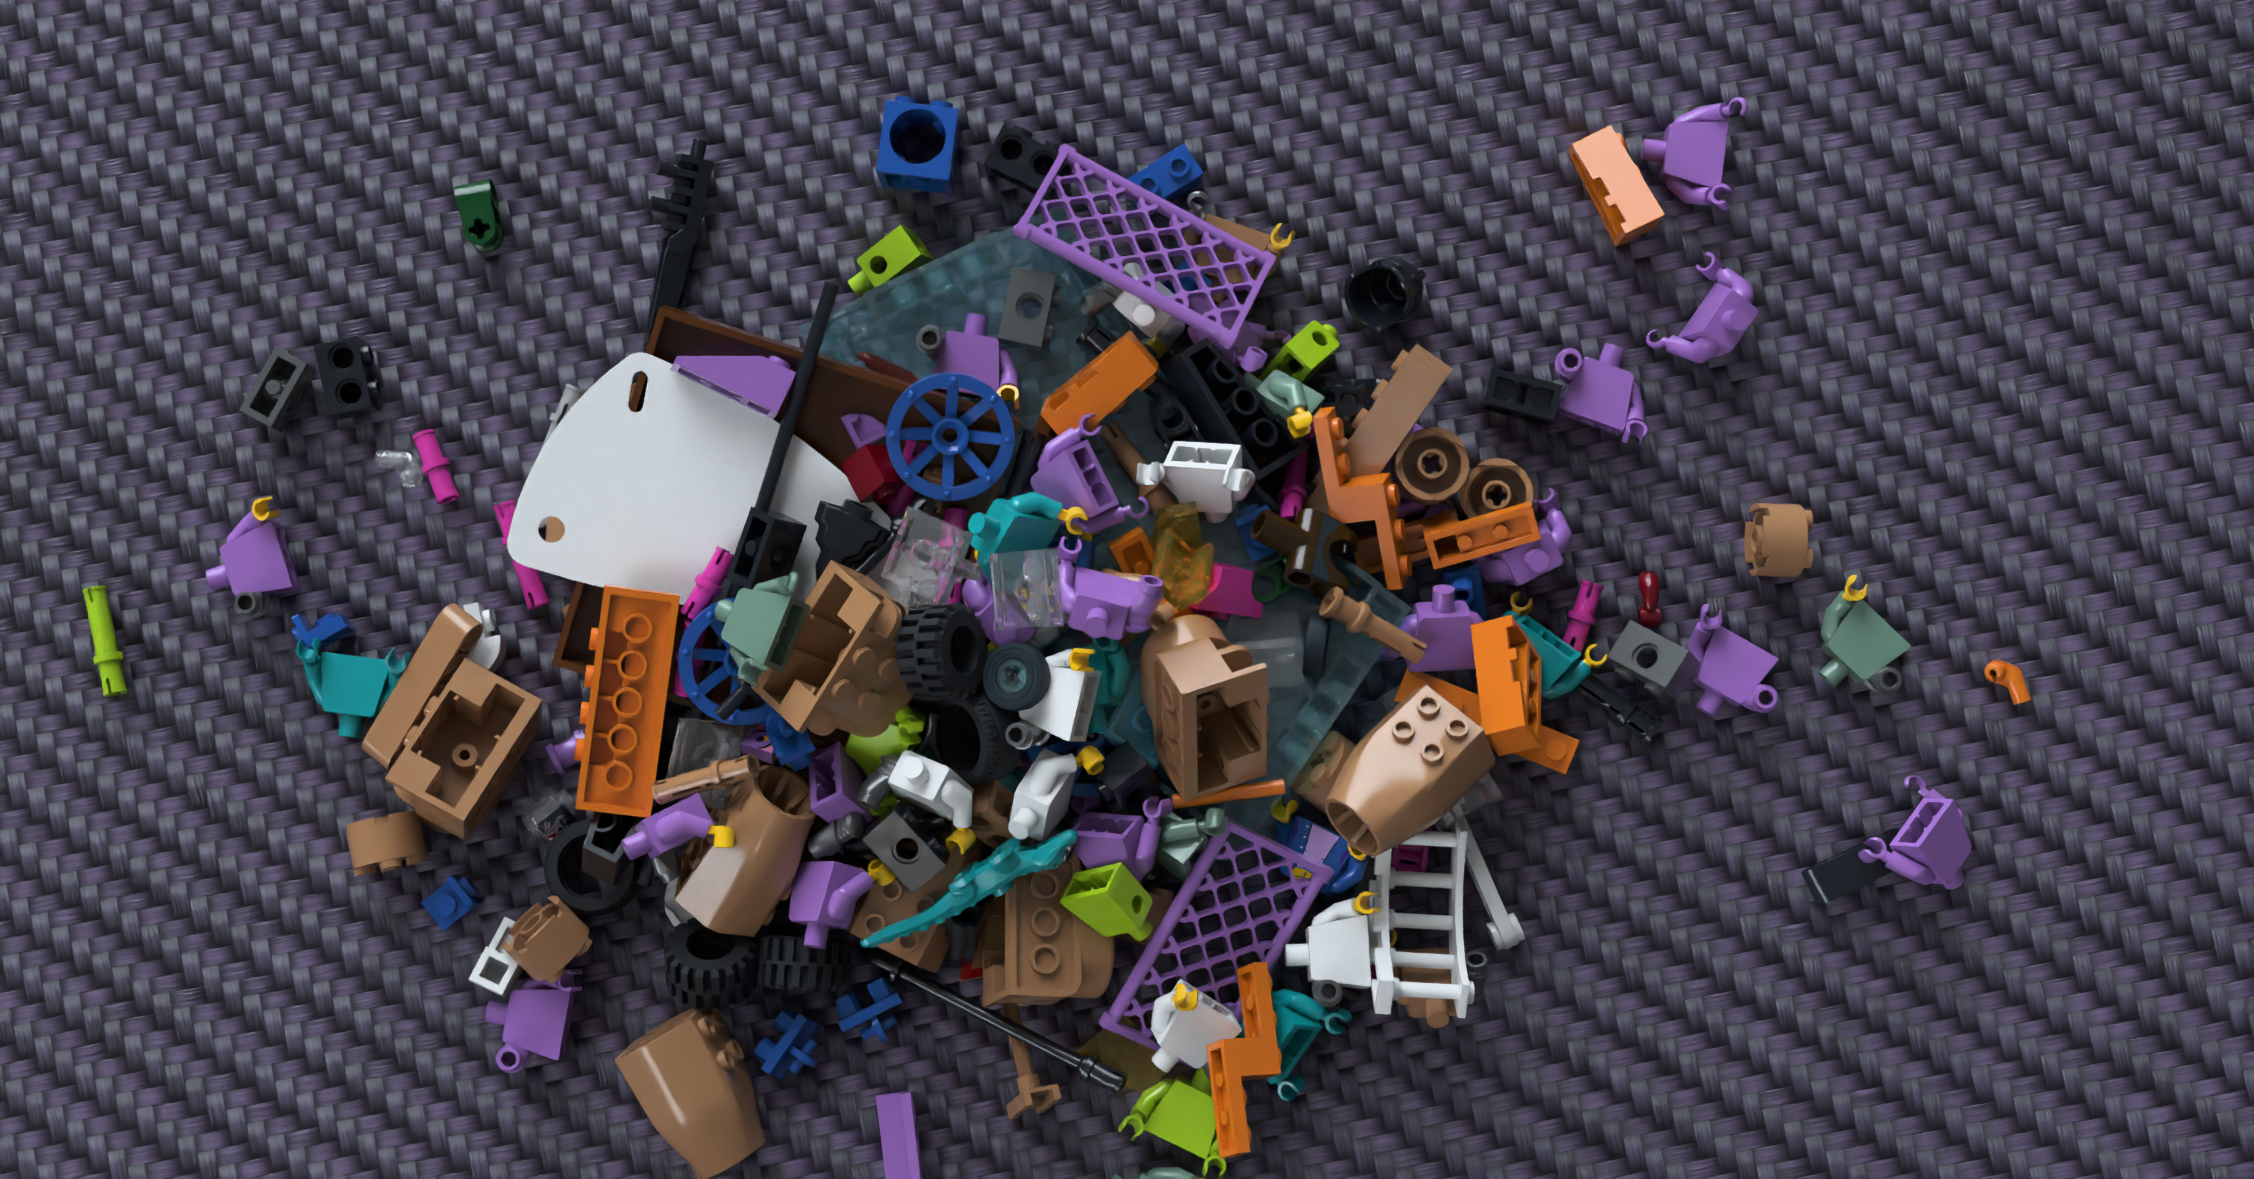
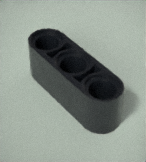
M1896 827L1874 837L1881 838L1886 844L1887 851L1892 853L1893 850L1889 845L1899 831ZM1862 842L1803 870L1801 874L1816 905L1819 906L1893 871L1886 868V863L1880 859L1873 863L1863 862L1859 858L1858 853L1863 849L1870 850L1872 853H1874V850Z

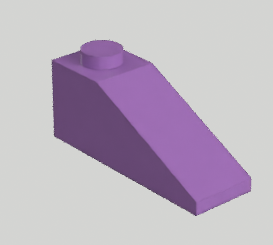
M677 356L670 369L771 419H774L796 375V372L790 370L791 365L788 362L775 356H770L769 359L763 356Z

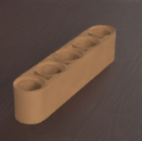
M456 603L446 606L435 619L362 742V750L388 771H390L406 747L403 745V742L410 729L414 725L419 727L426 717L423 715V712L433 696H440L464 658H469L484 632V625Z

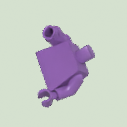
M1605 343L1599 361L1590 357H1585L1582 360V355L1573 348L1562 350L1556 357L1555 371L1557 376L1568 386L1559 400L1556 414L1617 436L1624 431L1622 442L1627 443L1629 435H1634L1639 438V445L1642 446L1648 431L1644 423L1645 410L1640 388L1633 382L1634 374L1619 368L1625 350L1619 346Z
M1063 536L1056 551V557L1061 564L1057 565L1053 598L1061 610L1068 614V626L1084 631L1093 638L1103 636L1114 640H1122L1127 632L1141 633L1151 627L1149 620L1163 599V581L1152 575H1143L1140 577V581L1137 582L1080 566L1075 568L1072 564L1078 559L1082 542L1078 539L1075 550H1068L1064 546L1065 536Z
M1704 604L1701 607L1700 622L1697 623L1687 643V649L1701 663L1692 677V682L1705 689L1696 708L1711 717H1716L1722 704L1726 701L1736 707L1743 705L1752 711L1769 713L1778 703V693L1772 686L1760 684V682L1776 664L1778 658L1721 626L1722 609L1719 610V614L1715 618L1707 617L1709 604Z
M566 969L564 974L551 984L545 979L535 981L532 977L523 980L519 989L511 990L509 1003L492 1000L488 1002L485 1022L504 1025L502 1041L506 1044L496 1055V1063L501 1070L506 1073L520 1071L530 1060L533 1053L553 1060L565 1058L576 991H582V987L575 986L573 979L575 974H582L581 969Z

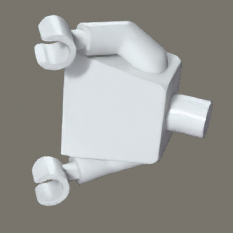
M1174 441L1164 464L1159 462H1152L1151 465L1137 464L1136 482L1145 486H1154L1158 482H1162L1176 495L1183 509L1186 511L1205 512L1208 522L1220 523L1227 518L1229 513L1233 512L1237 501L1243 500L1255 482V475L1250 470L1242 469L1241 445Z

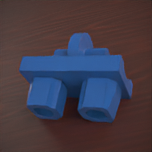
M1480 564L1462 569L1444 567V584L1455 588L1454 601H1466L1470 611L1478 613L1484 622L1488 621Z
M773 709L768 714L766 721H763V724L781 766L789 763L794 772L811 765L814 761L810 752L816 749L807 728L803 734L798 732Z
M885 976L866 985L875 1004L865 1009H862L854 992L836 1000L838 1013L842 1019L838 1024L842 1032L870 1019L872 1024L860 1030L864 1040L876 1034L882 1043L889 1040L886 1029L898 1024L893 1014L883 1019H880L879 1014L905 1002L901 992L895 993L894 988L889 984Z
M783 1009L774 1023L776 1028L785 1033L779 1043L775 1044L770 1039L764 1038L753 1051V1054L764 1064L761 1069L781 1080L785 1078L790 1070L798 1074L804 1064L815 1068L818 1064V1060L811 1054L818 1045L812 1037L820 1027L819 1023L800 1013L797 1015Z

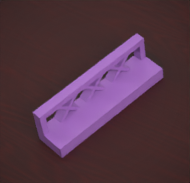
M914 1091L876 1095L885 1178L924 1179Z

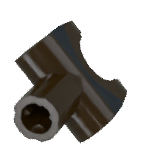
M1307 508L1298 511L1295 523L1267 509L1259 513L1252 525L1250 537L1287 557L1283 579L1289 585L1321 599L1331 589L1329 587L1335 586L1341 588L1344 595H1348L1350 583L1347 578L1342 576L1343 573L1333 565L1330 555L1350 556L1355 554L1359 538L1352 529L1316 509ZM1342 540H1344V541L1348 542L1349 544H1342V543H1339V542H1337V541H1342Z

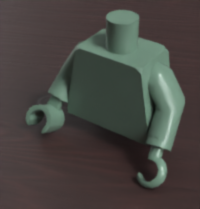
M792 572L789 576H782L758 583L754 589L741 588L734 602L722 599L715 608V618L725 623L721 632V638L731 644L729 652L739 668V679L755 687L759 685L757 680L761 672H767L768 667L782 673L784 672L809 611L810 605L788 596L797 589L799 582L798 573Z
M1220 808L1208 809L1205 821H1198L1197 818L1183 820L1173 812L1166 817H1161L1158 826L1162 827L1155 860L1181 881L1185 882L1208 843V837L1203 832L1212 836H1221L1225 832L1228 818L1224 816V810ZM1226 858L1221 861H1230L1231 859Z

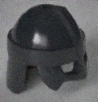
M1393 256L1376 260L1371 265L1353 272L1347 278L1344 287L1345 302L1351 316L1360 326L1375 332L1382 331L1394 323L1406 319L1419 308L1422 302L1425 272L1423 269L1418 271L1412 264Z
M1320 376L1318 378L1315 391L1325 397L1321 408L1335 406L1336 417L1342 419L1344 437L1348 440L1356 430L1350 425L1362 408L1369 411L1376 400L1370 396L1381 382L1382 377L1373 379H1342Z

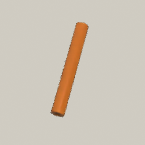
M1284 779L1235 785L1187 802L1183 801L1179 793L1172 794L1173 809L1285 794Z

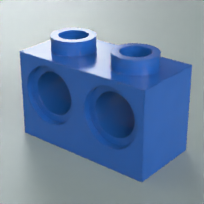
M1183 143L1127 180L1171 203L1203 183L1204 173L1185 143ZM1128 197L1134 208L1138 210L1137 201Z

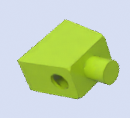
M899 225L857 259V263L862 268V271L849 279L848 284L859 298H862L874 288L888 293L934 262L935 259L915 231ZM887 262V268L882 273V265Z
M1313 320L1283 346L1258 379L1263 382L1273 370H1280L1290 377L1300 380L1305 385L1338 349L1339 335L1337 330L1329 324L1321 325L1318 321ZM1296 359L1302 365L1295 373L1289 366L1290 361Z
M1121 862L1074 873L1060 901L1065 908L1106 937L1129 933L1136 941L1140 942L1149 936L1153 928L1152 924L1146 919L1153 904L1152 897Z

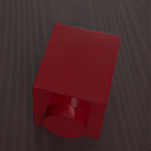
M865 444L840 465L860 503L874 501L878 505L886 504L895 499L898 495L897 491L906 484L897 474L890 461L887 445Z

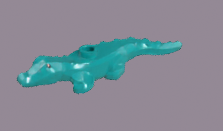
M1069 829L1040 844L1021 847L1020 839L1016 837L1010 838L997 847L988 858L981 862L978 860L972 862L955 874L953 877L954 881L948 885L949 889L932 905L914 916L884 927L860 941L862 947L875 948L877 945L885 942L891 943L901 936L907 937L919 930L926 931L929 926L942 924L946 919L954 915H960L964 909L975 906L978 901L992 893L996 897L1006 893L1015 885L1012 880L1017 876H1025L1030 872L1058 868L1064 859L1065 849L1075 843L1078 833Z

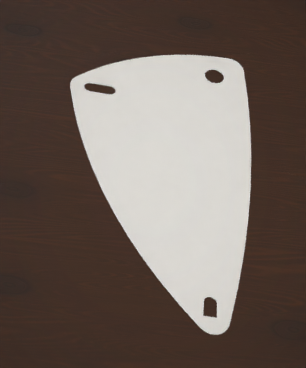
M638 352L631 354L610 369L583 394L560 421L543 446L524 484L513 515L507 539L508 552L512 559L523 566L603 588L607 584L680 594L679 604L684 605L696 585L695 577L697 574L702 575L716 551V547L720 546L729 551L730 554H735L751 506L755 507L780 424L768 416L671 371L670 369L673 364L647 353ZM642 371L648 377L644 404L641 411L633 412L628 407L632 379L636 372ZM794 434L770 511L783 513L807 525L791 573L796 572L799 574L798 586L793 594L788 595L805 602L816 584L815 564L821 552L815 540L819 525L814 520L820 500L841 507L846 498L858 503L860 501L847 476ZM874 501L861 503L874 511L870 520L890 531V517ZM550 516L560 519L565 527L563 537L553 543L543 540L538 531L540 522ZM909 539L900 541L867 575L904 607L905 611L908 612L915 607L910 601L914 593H924L939 597V575ZM859 562L851 564L850 569H853ZM726 577L721 585L724 590L721 595L716 594L710 605L726 599L731 579Z

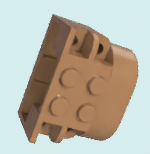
M831 560L804 602L810 605V608L784 672L782 673L768 667L767 672L762 671L758 677V687L752 685L751 688L794 729L802 734L808 728L817 735L827 736L835 728L859 737H875L886 731L890 724L897 722L895 719L896 712L899 708L907 706L914 696V693L910 694L906 689V682H902L900 669L897 667L896 661L898 629L902 627V619L909 612L905 611L904 607L870 577Z
M1202 615L1180 616L1170 620L1169 626L1165 629L1154 631L1144 643L1139 657L1140 697L1145 705L1146 712L1153 721V740L1158 760L1183 801L1187 802L1267 775V732L1270 731L1267 705H1270L1271 699L1267 689V666L1265 663L1252 666V656L1245 646L1231 645L1219 626L1212 619Z
M464 658L440 696H433L426 705L423 715L426 717L420 726L414 725L406 735L403 745L406 747L388 772L385 781L394 785L397 797L411 805L412 809L416 810V814L421 822L437 832L454 834L466 841L474 830L490 817L511 783L520 764V759L540 728L542 722V699Z
M1075 853L1068 864L1061 863L1055 869L1030 872L1025 876H1017L1012 880L1015 885L999 897L992 893L994 900L983 929V1007L990 1008L999 1003H1011L1018 1006H1029L1032 1004L1049 1005L1067 997L1095 999L1102 996L1108 988L1114 966L1115 936L1106 937L1101 935L1060 903L1073 874L1087 870L1085 865L1080 864V860Z

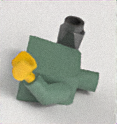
M1273 370L1263 382L1250 372L1244 374L1241 380L1249 388L1254 387L1263 396L1261 401L1275 416L1279 414L1287 422V429L1292 437L1297 440L1300 438L1304 440L1310 433L1313 425L1312 418L1321 408L1325 397L1302 384L1300 380L1294 379L1280 370Z
M1851 575L1846 582L1845 591H1841L1825 610L1821 629V637L1824 642L1820 648L1831 660L1818 674L1833 688L1848 675L1856 683L1864 682L1874 692L1890 695L1901 687L1902 675L1899 670L1889 667L1887 664L1908 650L1911 645L1863 600L1867 594L1869 584L1867 583L1862 590H1854L1851 585L1856 580L1857 575Z

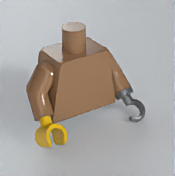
M1194 191L1188 195L1187 204L1192 209L1188 211L1189 213L1262 252L1266 250L1276 255V264L1271 268L1266 278L1275 272L1285 252V247L1295 238L1294 230H1292L1288 239H1283L1278 234V229L1282 223L1277 224L1271 235L1208 213L1205 216L1204 212L1201 211L1202 206L1195 204L1192 199L1201 197L1206 201L1208 196L1201 191ZM1190 229L1184 232L1183 238L1188 245L1202 244L1201 235ZM1222 246L1214 250L1220 262H1234L1233 252ZM1205 252L1191 253L1198 266L1212 265ZM1254 263L1246 267L1250 277L1256 280L1262 268ZM1237 269L1224 271L1230 283L1244 282L1241 273ZM1215 273L1203 274L1213 282L1210 288L1222 286ZM1215 294L1211 295L1215 305L1225 300L1226 295Z

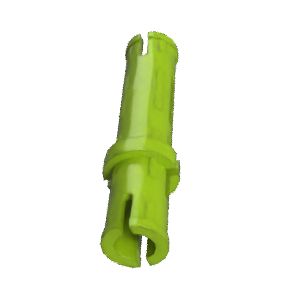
M107 586L90 587L91 590L85 588L82 592L86 602L96 653L93 661L94 665L99 667L103 696H117L119 692L125 694L128 691L121 665L124 657L123 652L118 650L108 601Z

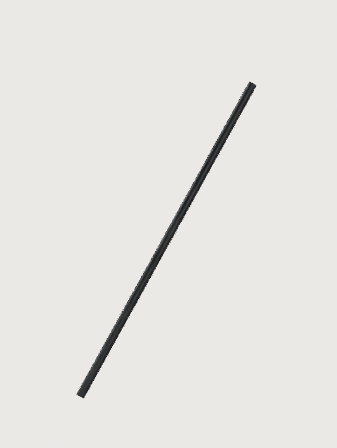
M825 281L756 500V508L770 510L840 287L838 284ZM731 580L726 599L736 597L738 591L745 587ZM715 632L710 648L725 650L726 646ZM706 660L700 682L718 669L721 662ZM711 689L708 693L705 694L709 699L711 697L713 689ZM694 703L692 704L670 778L687 773L705 716V713ZM678 799L662 804L659 812L676 804ZM646 853L637 883L650 887L655 873L651 858Z

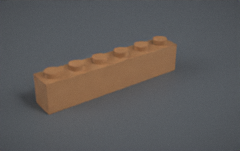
M1418 344L1409 353L1404 349L1401 351L1390 367L1396 371L1389 382L1385 379L1381 380L1370 396L1376 400L1369 411L1365 408L1361 409L1350 425L1356 429L1349 440L1345 437L1341 440L1343 453H1347L1350 459L1351 470L1350 475H1347V477L1380 474L1452 372L1453 369ZM1320 469L1311 482L1317 487L1311 496L1307 495L1306 504L1304 503L1302 509H1316L1330 516L1322 469Z

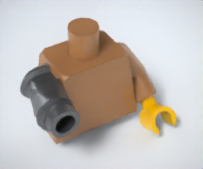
M1395 930L1389 931L1390 948H1393L1397 940ZM1449 947L1396 950V952L1449 954ZM1464 947L1468 979L1474 982L1475 988L1473 1003H1477L1485 996L1483 986L1489 975L1490 967L1485 954L1478 951L1466 954V948ZM1395 967L1393 970L1394 977L1399 978L1401 982L1452 984L1450 969ZM1399 997L1398 1000H1395L1397 1003L1405 1005L1408 1016L1412 1018L1426 1017L1428 1025L1433 1028L1444 1027L1449 1022V1016H1457L1454 999Z

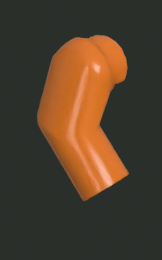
M1992 660L1986 665L1984 670L1986 679L2007 687L2014 705L2031 700L2020 668L2002 660Z

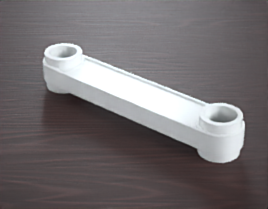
M1464 797L1445 814L1452 832L1454 830L1455 815H1462L1466 828L1470 830L1460 807L1465 804ZM1472 834V848L1470 852L1465 853V863L1491 922L1486 924L1490 938L1497 951L1501 949L1506 950L1518 945L1525 937L1513 912L1507 914Z

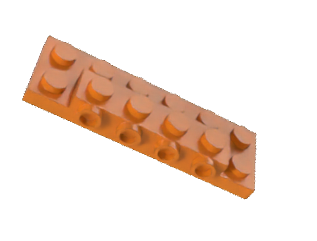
M604 585L599 628L592 627L589 650L596 651L594 665L587 664L584 687L591 688L589 702L582 701L579 724L586 725L584 739L577 738L574 761H581L575 809L645 818L651 816L653 805L652 786L656 781L680 594Z

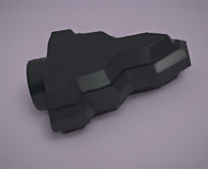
M847 498L844 500L842 507L820 500L814 518L819 525L815 540L821 549L815 564L816 583L831 560L850 568L851 564L863 561L871 549L880 548L889 530L870 520L874 512L872 509Z
M992 894L978 901L975 906L964 909L960 915H954L946 919L945 935L949 938V949L946 956L949 958L950 967L959 969L963 964L973 962L980 936L994 900Z

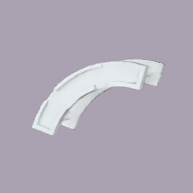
M1455 815L1453 832L1422 831L1401 843L1404 845L1452 847L1450 874L1395 871V867H1390L1392 848L1380 855L1370 856L1375 858L1374 875H1377L1376 880H1369V892L1376 891L1378 895L1370 896L1368 906L1370 908L1381 907L1379 913L1368 914L1370 964L1376 966L1377 979H1371L1375 1014H1391L1392 1000H1398L1399 997L1454 999L1458 1018H1465L1467 1004H1473L1475 988L1474 982L1468 979L1463 939L1465 853L1470 852L1472 848V830L1466 828L1462 815ZM1394 886L1449 889L1448 915L1395 913L1394 909H1389V889H1394ZM1394 928L1449 930V954L1396 952L1395 948H1390L1389 931H1393ZM1395 967L1450 969L1452 984L1401 982L1399 978L1394 977L1393 970Z

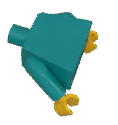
M1037 492L1015 496L1010 500L998 498L992 502L986 514L980 512L973 514L968 524L970 533L974 534L971 538V546L979 552L977 562L984 577L1007 596H1010V594L1015 596L1017 604L1028 614H1033V611L1024 605L1025 598L1031 595L1041 602L1042 599L1034 589L1022 588L1018 584L1020 582L1026 584L1061 525L1057 518L1065 521L1068 531L1074 535H1080L1083 531L1080 526L1070 523L1071 520L1080 517L1088 521L1087 515L1082 508L1071 507L1066 510L1062 508V503Z
M1514 592L1510 599L1512 609L1507 610L1503 617L1508 615L1514 617L1542 657L1541 696L1553 699L1573 691L1591 673V667L1597 668L1603 665L1607 659V654L1600 661H1593L1589 653L1597 644H1592L1584 652V660H1578L1582 655L1579 651L1527 615L1533 608L1532 598L1528 600L1526 606L1518 607L1515 603L1520 597V592Z

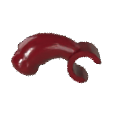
M1644 570L1638 577V585L1643 600V606L1638 607V619L1640 620V625L1645 628H1657L1661 623L1660 607L1657 606L1660 579L1653 570L1650 573H1645Z

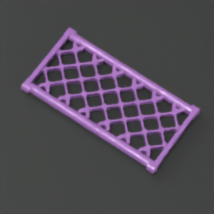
M1064 143L1059 148L1054 164L1024 216L1014 226L1013 235L1024 241L1027 238L1217 339L1218 344L1230 350L1231 347L1235 346L1236 337L1240 332L1239 329L1267 274L1276 264L1277 256L1266 250L1262 252L1076 152L1077 149ZM1063 163L1073 167V175L1061 177L1057 173ZM1092 177L1104 183L1105 192L1090 193L1084 181ZM1061 184H1077L1082 196L1068 197ZM1051 186L1056 190L1059 199L1047 201L1043 197ZM1124 194L1137 201L1138 210H1122L1116 198H1120ZM1109 201L1115 213L1100 214L1094 202ZM1085 204L1092 216L1078 218L1075 216L1070 205ZM1047 208H1063L1069 220L1054 221ZM1036 210L1042 214L1045 224H1041L1039 227L1029 223ZM1156 211L1170 219V227H1154L1149 215L1154 214ZM1141 218L1147 230L1140 232L1132 231L1126 219ZM1103 222H1119L1125 234L1110 235ZM1095 225L1101 237L1094 239L1086 238L1080 226ZM1057 229H1073L1078 241L1070 245L1056 238L1058 235ZM1187 229L1196 232L1202 236V244L1188 245L1182 236V232H1185ZM1173 235L1180 248H1164L1159 236ZM1151 239L1157 251L1142 252L1136 240ZM1113 243H1129L1134 255H1118ZM1105 246L1111 258L1103 263L1090 256V247ZM1220 246L1234 253V262H1220L1214 250ZM1205 252L1212 265L1198 266L1191 253ZM1183 256L1190 269H1174L1168 257ZM1146 260H1161L1167 272L1152 273L1148 268ZM1137 263L1144 276L1135 280L1122 273V264ZM1252 263L1262 268L1256 280L1250 277L1246 268ZM1237 269L1241 273L1244 282L1230 283L1224 271ZM1215 273L1222 286L1212 288L1206 286L1201 274ZM1193 277L1200 290L1185 291L1178 278ZM1169 280L1172 282L1177 293L1169 298L1155 290V282ZM1247 290L1249 292L1243 305L1238 302L1234 291ZM1225 294L1232 307L1217 308L1211 295ZM1203 298L1210 311L1205 312L1203 315L1188 308V299ZM1235 315L1237 317L1231 330L1221 325V316Z
M1227 816L1225 832L1221 836H1211L1117 998L1109 1011H1104L1098 1024L1104 1029L1118 1033L1158 1051L1161 1046L1156 1038L1151 1036L1153 1032L1151 1028L1145 1026L1143 1014L1153 1009L1154 1002L1140 1005L1135 997L1137 991L1142 984H1156L1161 997L1164 995L1161 987L1164 980L1181 976L1187 982L1186 975L1189 972L1206 968L1210 981L1208 984L1196 989L1203 993L1213 991L1216 1001L1232 1011L1240 1025L1243 1019L1240 996L1236 1003H1221L1218 996V989L1231 983H1238L1237 957L1252 951L1257 952L1261 960L1260 962H1267L1268 973L1270 974L1285 950V944L1289 943L1323 884L1329 883L1335 871L1329 865L1314 861L1235 822ZM1233 832L1251 841V843L1242 847L1232 848L1227 838ZM1264 847L1283 858L1265 864L1262 860L1261 848ZM1255 850L1259 861L1258 866L1243 872L1238 871L1235 861L1236 856ZM1231 859L1234 869L1233 874L1219 880H1214L1209 872L1214 860ZM1296 863L1313 871L1310 879H1296L1293 874L1292 864ZM1283 865L1287 866L1290 880L1287 883L1271 887L1268 882L1267 872ZM1255 874H1262L1265 888L1260 892L1245 895L1242 880ZM1231 882H1237L1240 891L1239 898L1226 903H1220L1217 888ZM1293 889L1298 899L1292 909L1276 910L1273 896L1278 892ZM1197 890H1212L1215 905L1211 908L1195 911L1190 901ZM1263 897H1268L1271 912L1257 918H1251L1248 908L1249 903ZM1238 905H1243L1247 916L1246 920L1233 926H1226L1223 916L1224 911ZM1214 913L1219 914L1222 924L1221 928L1218 931L1205 935L1201 934L1198 925L1199 919ZM1274 920L1279 931L1273 941H1258L1255 933L1256 925ZM1194 922L1197 932L1196 937L1181 943L1176 942L1172 932L1177 923ZM1249 928L1253 938L1252 944L1239 949H1233L1230 935L1233 932ZM1221 936L1225 937L1228 951L1212 958L1207 957L1205 943ZM1193 945H1200L1203 959L1188 966L1182 965L1180 951ZM1160 953H1175L1178 961V967L1175 970L1163 974L1157 973L1153 964ZM1225 960H1232L1234 974L1218 981L1214 980L1211 971L1212 965ZM1123 1015L1127 1017L1139 1016L1142 1026L1141 1030L1139 1031L1120 1022ZM1179 1059V1062H1181V1063H1183V1064H1185V1065H1187V1066H1190L1189 1064H1187V1063L1184 1062L1183 1060Z

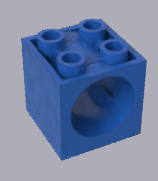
M896 96L895 101H885L876 168L881 186L953 195L962 129L958 108H953L952 103L937 100L931 101V105L917 104L916 99L906 96ZM917 125H928L934 127L942 139L946 137L944 147L939 155H936L929 162L913 164L907 162L900 152L895 153L896 143L906 130Z

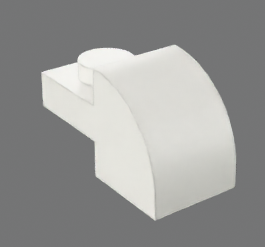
M478 602L463 605L466 612L484 625V632L468 659L494 673L501 666L505 658L507 639L501 635L491 637L490 632L495 631V623L491 610H486L485 605Z
M504 917L489 947H485L469 977V981L502 997H505L511 991L522 973V967L503 949V942L506 941L510 944L513 938L508 932L515 923V921Z

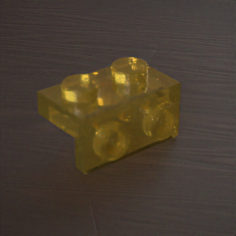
M1168 528L1158 534L1151 575L1163 581V597L1180 611L1191 604L1201 602L1206 597L1209 591L1208 587L1213 567L1215 546L1208 542L1194 551L1171 528Z

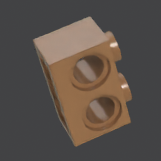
M997 780L970 785L974 792L972 794V825L968 828L993 850L1014 837L1008 830L1014 794ZM1020 841V845H1021V846H1029V845H1031V844L1028 843V842H1026L1025 844H1023V843Z

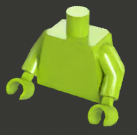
M909 704L903 706L896 712L895 719L897 722L890 724L882 734L870 738L850 734L845 746L846 754L855 760L865 777L868 778L882 762L879 757L887 754L901 756L905 749L913 751L921 743L925 729V715L912 711ZM889 792L882 804L879 805L877 811L869 809L871 814L875 816L882 815L888 810L887 806H892L896 803V795Z
M1202 1067L1197 1068L1192 1080L1177 1074L1173 1080L1163 1079L1143 1091L1132 1108L1131 1115L1127 1116L1119 1124L1118 1131L1121 1132L1126 1124L1133 1125L1135 1128V1135L1131 1138V1141H1133L1143 1130H1146L1206 1159L1202 1169L1204 1176H1206L1209 1166H1217L1221 1171L1218 1179H1222L1226 1171V1158L1219 1157L1211 1083Z

